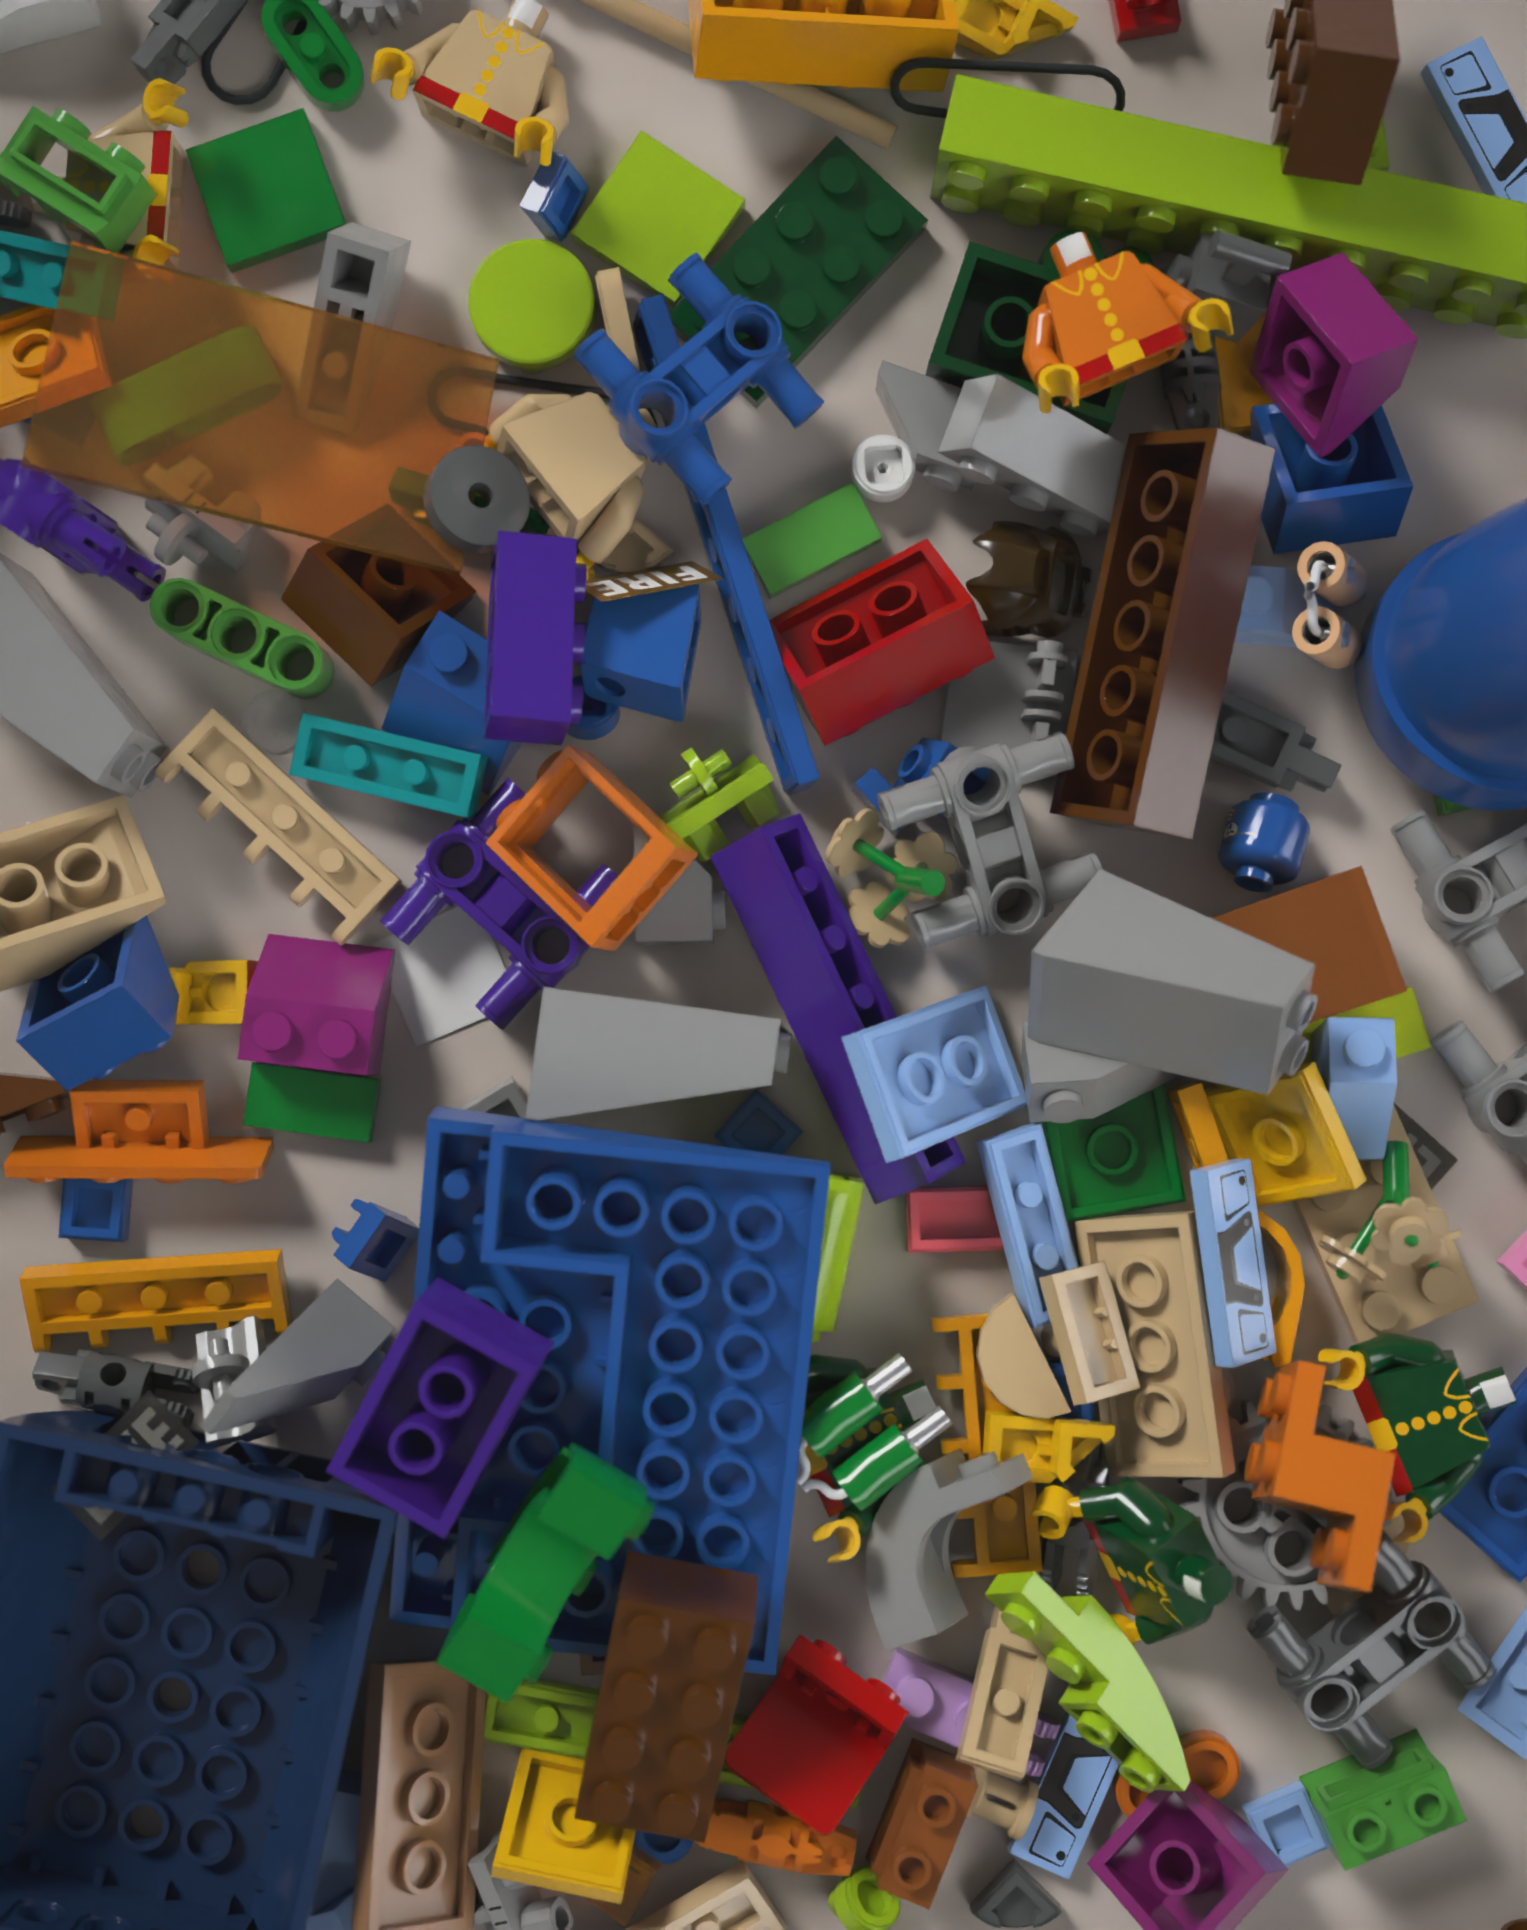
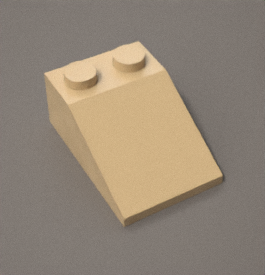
M125 794L0 832V992L51 975L166 904L164 892Z

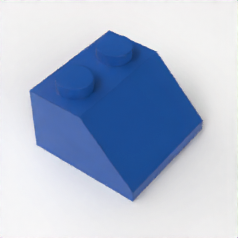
M1275 403L1252 407L1250 414L1252 440L1275 449L1269 485L1261 514V520L1273 554L1305 550L1313 543L1321 541L1340 545L1397 536L1413 489V483L1382 405L1335 450L1321 458L1315 454Z
M439 610L403 668L381 729L388 733L489 756L481 792L490 796L523 742L483 739L487 640Z
M143 917L51 975L31 981L16 1042L66 1091L90 1079L99 1080L104 1078L117 1065L143 1052L152 1053L160 1049L173 1037L179 994L148 917Z

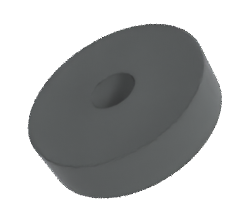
M468 445L449 452L433 468L424 486L423 504L432 528L445 542L459 550L480 554L493 551L498 530L520 532L529 515L530 494L523 474L507 456L489 447ZM474 491L479 493L485 501V508L473 505L469 499L468 492Z

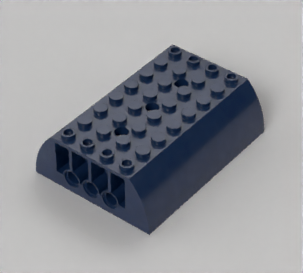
M88 1410L38 1412L14 1416L0 1421V1930H306L398 1512L326 1472L331 1459L253 1442H244L242 1440L214 1448L206 1443L205 1432L169 1425L167 1426L170 1429L160 1438L166 1444V1448L163 1450L152 1447L131 1426L136 1419H132L130 1416L122 1417ZM153 1422L146 1423L152 1431L160 1425ZM126 1429H128V1433L130 1435H121ZM178 1434L184 1441L174 1450V1446L168 1443ZM133 1438L136 1443H131V1439ZM96 1506L101 1509L105 1508L114 1511L100 1524L85 1508L91 1509ZM204 1550L212 1553L217 1558L220 1565V1575L217 1581L201 1583L191 1576L188 1569V1560L192 1552ZM177 1678L188 1685L192 1696L191 1704L188 1708L175 1710L164 1704L160 1697V1685L164 1679ZM139 1806H148L155 1809L162 1818V1833L152 1837L138 1833L132 1825V1810Z

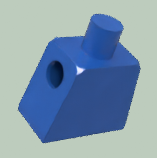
M695 584L604 602L593 597L589 621H574V623L584 624L585 643L581 662L585 694L592 699L683 722L702 623L700 586Z

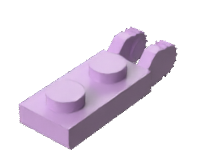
M901 1647L895 1648L881 1682L888 1685L898 1694L901 1699L899 1705L909 1711L903 1725L958 1748L974 1678ZM1040 1711L1034 1735L1051 1740L1055 1739L1061 1724ZM1030 1750L1025 1774L1037 1778V1776L1040 1777L1046 1762L1032 1750Z

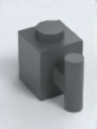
M1216 230L1213 236L1202 233L1184 255L1178 254L1173 259L1167 276L1202 300L1214 298L1226 302L1230 308L1233 335L1227 336L1224 331L1218 329L1210 330L1209 333L1210 335L1237 343L1267 311L1271 276L1277 278V276L1289 271L1292 254L1228 232Z

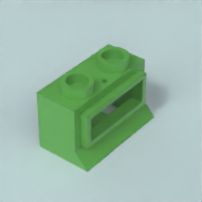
M32 106L0 155V183L18 198L24 192L35 199L53 219L64 226H68L70 222L89 233L105 253L117 256L157 196L141 174L145 169V165L137 157L116 143L111 142L107 150L104 151L87 139L91 135V131L66 111L57 108L52 117ZM55 142L114 179L99 203L40 166Z
M1417 1728L1389 1739L1393 1746L1392 1753L1383 1764L1376 1768L1366 1769L1353 1755H1350L1299 1776L1325 1834L1329 1849L1345 1871L1467 1821L1446 1768L1430 1753Z

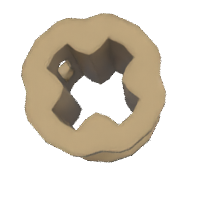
M973 1766L978 1788L965 1819L975 1815L1006 1828L1008 1837L1017 1841L1020 1840L1030 1824L1036 1807L1039 1791L1038 1784L1030 1780L1020 1784L994 1772ZM987 1794H992L1008 1801V1804H1001L986 1796Z

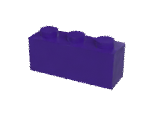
M498 530L490 564L483 739L561 746L570 724L580 723L583 706V686L572 684L573 663L582 662L585 626L584 624L574 623L575 603H583L587 566L586 564L576 563L577 539Z

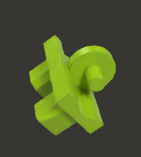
M691 747L680 754L689 771L669 784L679 799L700 786V788L658 816L699 854L697 857L704 862L730 843L716 822V817L736 806L746 824L753 829L772 819L780 811L773 792L768 785L774 778L763 762L760 763L754 754L746 757L713 779L714 776L732 765L724 750L721 749L709 758L701 761Z

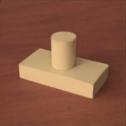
M1100 1261L1040 1277L1039 1282L1051 1322L1042 1329V1346L1049 1355L1061 1358L1073 1406L1092 1403L1141 1388L1106 1262Z

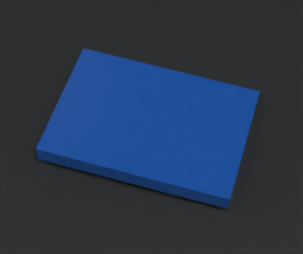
M442 1106L435 1107L427 1121L413 1304L434 1280L439 1277L555 1343L466 1508L445 1539L398 1513L388 1622L450 1628L451 1630L469 1593L476 1594L490 1567L486 1560L529 1490L563 1447L568 1449L571 1443H575L645 1484L647 1487V1500L654 1503L655 1507L645 1529L636 1541L625 1537L609 1560L599 1554L594 1558L598 1560V1564L590 1582L579 1597L572 1593L569 1595L547 1638L546 1644L553 1647L552 1651L600 1657L606 1656L628 1550L759 1575L755 1626L744 1672L776 1675L831 1167L830 1162Z

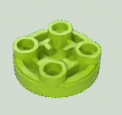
M523 239L499 247L480 264L469 288V315L481 343L500 361L529 374L541 373L547 368L556 366L573 356L577 348L590 335L597 317L594 290L586 269L567 249L546 240Z

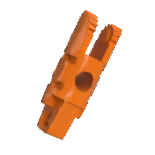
M715 1796L705 1843L693 1842L698 1843L699 1847H705L706 1850L711 1848L714 1852L737 1856L736 1859L743 1862L769 1866L799 1874L849 1876L856 1853L857 1833L852 1828L838 1824L834 1832L829 1836H819L779 1806L749 1799L747 1803L727 1798L717 1799Z

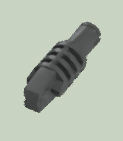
M1170 266L1163 267L1159 271L1167 275ZM1185 331L1188 340L1175 360L1160 365L1164 397L1168 401L1176 430L1219 428V391L1222 385L1215 336L1210 335L1212 348L1206 352H1200L1194 346L1192 333Z

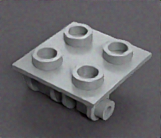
M1040 640L1037 642V646L989 641L995 659L977 667L968 675L954 679L947 684L941 741L949 742L957 748L973 746L981 749L999 743L1000 745L1006 744L1011 749L1057 732H1061L1066 736L1074 696L1078 651L1063 649V643L1051 640Z

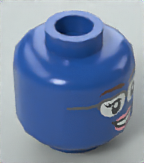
M1255 793L1250 796L1249 800H1243L1232 806L1220 844L1218 859L1224 869L1235 876L1234 882L1238 886L1254 892H1269L1272 890L1273 885L1286 884L1296 879L1301 869L1307 846L1310 825L1305 816L1299 812V806L1293 800L1274 793Z

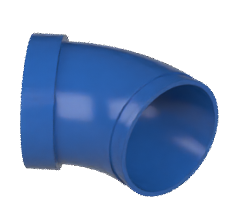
M1526 498L1479 521L1465 532L1447 537L1431 545L1414 557L1392 581L1368 615L1360 633L1362 648L1354 665L1355 687L1362 716L1369 732L1389 761L1411 781L1428 792L1449 802L1482 810L1507 811L1527 808Z

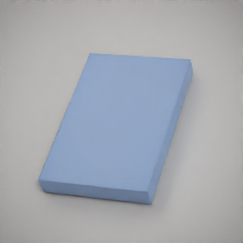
M987 985L841 1037L886 1163L902 1159L1027 1106L1025 1090Z

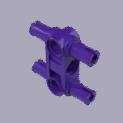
M0 458L1 525L36 548H43L82 575L84 573H92L100 577L107 576L134 594L141 602H145L152 597L155 589L137 578L136 575L140 572L160 585L166 576V569L126 544L117 526L118 522L25 458H22V460L10 458L2 460Z
M509 778L480 808L474 818L469 820L464 817L461 821L458 819L447 832L439 834L431 841L426 850V856L416 866L417 870L414 875L418 879L380 920L396 937L409 945L446 903L451 907L456 903L512 953L509 959L513 963L475 1005L481 1013L502 1030L506 1028L541 988H555L567 973L578 966L583 955L590 948L541 897L485 844L497 829L495 824L500 813L509 804L522 799L526 795ZM459 845L469 846L474 856V863L470 872L461 878H449L443 868V860L447 851ZM602 863L576 892L593 907L618 878V875ZM561 929L569 938V952L559 963L546 964L538 956L537 942L540 936L547 930Z

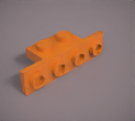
M88 1080L69 1091L75 1136H20L3 1163L6 1178H27L35 1183H48L60 1178L92 1179L97 1183H114L123 1179H155L160 1183L174 1184L187 1179H219L227 1184H240L263 1177L274 1150L273 1137H210L204 1080Z

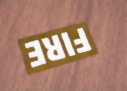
M693 561L590 579L586 581L585 592L604 602L724 578Z

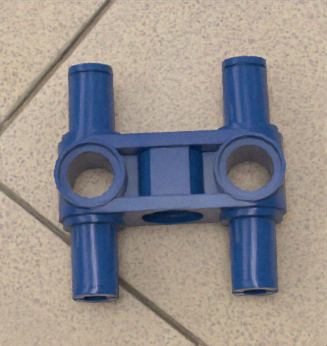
M696 252L672 272L668 281L705 322L700 332L649 373L647 370L639 372L602 328L588 337L577 348L573 357L611 399L608 403V407L611 409L610 414L619 423L620 437L625 446L635 454L648 457L652 463L657 462L659 466L666 463L696 497L698 502L705 506L730 484L732 478L695 437L701 425L748 386L752 388L759 386L795 429L816 413L825 401L819 397L788 360L791 355L788 350L789 345L782 338L781 322L776 313L767 305L750 301L748 297H743L741 294L733 296ZM742 332L750 335L756 341L759 350H749L742 347L737 342L734 333ZM651 408L658 411L664 417L667 427L655 428L649 426L643 421L639 410Z

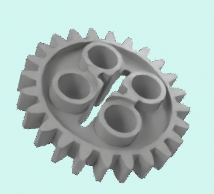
M1242 1400L1241 1411L1243 1419L1237 1421L1228 1414L1236 1472L1224 1478L1178 1477L1179 1484L1194 1491V1499L1186 1500L1177 1505L1193 1513L1200 1521L1217 1560H1220L1219 1564L1228 1568L1232 1579L1237 1575L1239 1576L1236 1594L1240 1598L1247 1600L1259 1586L1261 1601L1266 1607L1275 1606L1280 1592H1284L1289 1606L1295 1610H1301L1303 1591L1307 1590L1316 1601L1322 1605L1327 1604L1326 1586L1316 1583L1319 1569L1311 1567L1310 1564L1311 1549L1315 1535L1303 1523L1287 1512L1280 1509L1277 1510L1278 1505L1253 1499L1250 1513L1244 1519L1231 1521L1225 1516L1223 1509L1224 1500L1232 1490L1242 1487L1247 1488L1252 1494L1253 1483L1244 1480V1475L1239 1471L1238 1465L1241 1461L1247 1460L1248 1452L1253 1442L1261 1444L1266 1418L1257 1416V1407L1252 1401ZM1320 1403L1314 1434L1349 1442L1348 1438L1353 1431L1355 1423L1350 1419L1342 1418L1330 1427L1332 1407ZM1364 1437L1349 1442L1370 1448L1373 1446L1372 1441ZM1391 1491L1388 1493V1499L1392 1497ZM1307 1513L1327 1528L1328 1517ZM1392 1520L1383 1521V1526L1391 1525ZM1298 1531L1303 1542L1299 1557L1293 1562L1279 1563L1274 1553L1278 1537L1285 1532Z

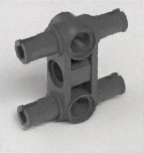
M1383 1529L1373 1577L1377 1584L1371 1589V1592H1366L1307 1640L1302 1637L1276 1606H1268L1258 1611L1251 1618L1247 1628L1251 1637L1277 1666L1276 1673L1279 1685L1296 1703L1308 1723L1321 1732L1336 1735L1366 1769H1373L1383 1764L1389 1758L1393 1749L1388 1737L1366 1711L1428 1662L1438 1656L1460 1683L1468 1689L1478 1688L1485 1684L1494 1672L1493 1662L1466 1630V1616L1459 1604L1427 1566L1417 1561H1410Z

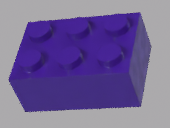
M437 1277L413 1304L326 1472L445 1539L466 1508L555 1342Z

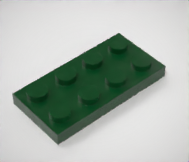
M835 136L710 269L733 296L741 294L743 297H748L750 301L767 305L776 313L781 322L782 338L789 345L788 350L791 355L788 360L796 368L927 229L928 219L839 137ZM684 298L669 312L676 335L685 343L700 332L705 324ZM742 332L734 333L737 342L742 347L749 350H759L756 341L750 335ZM748 386L740 393L756 409L768 397L759 386L756 388Z

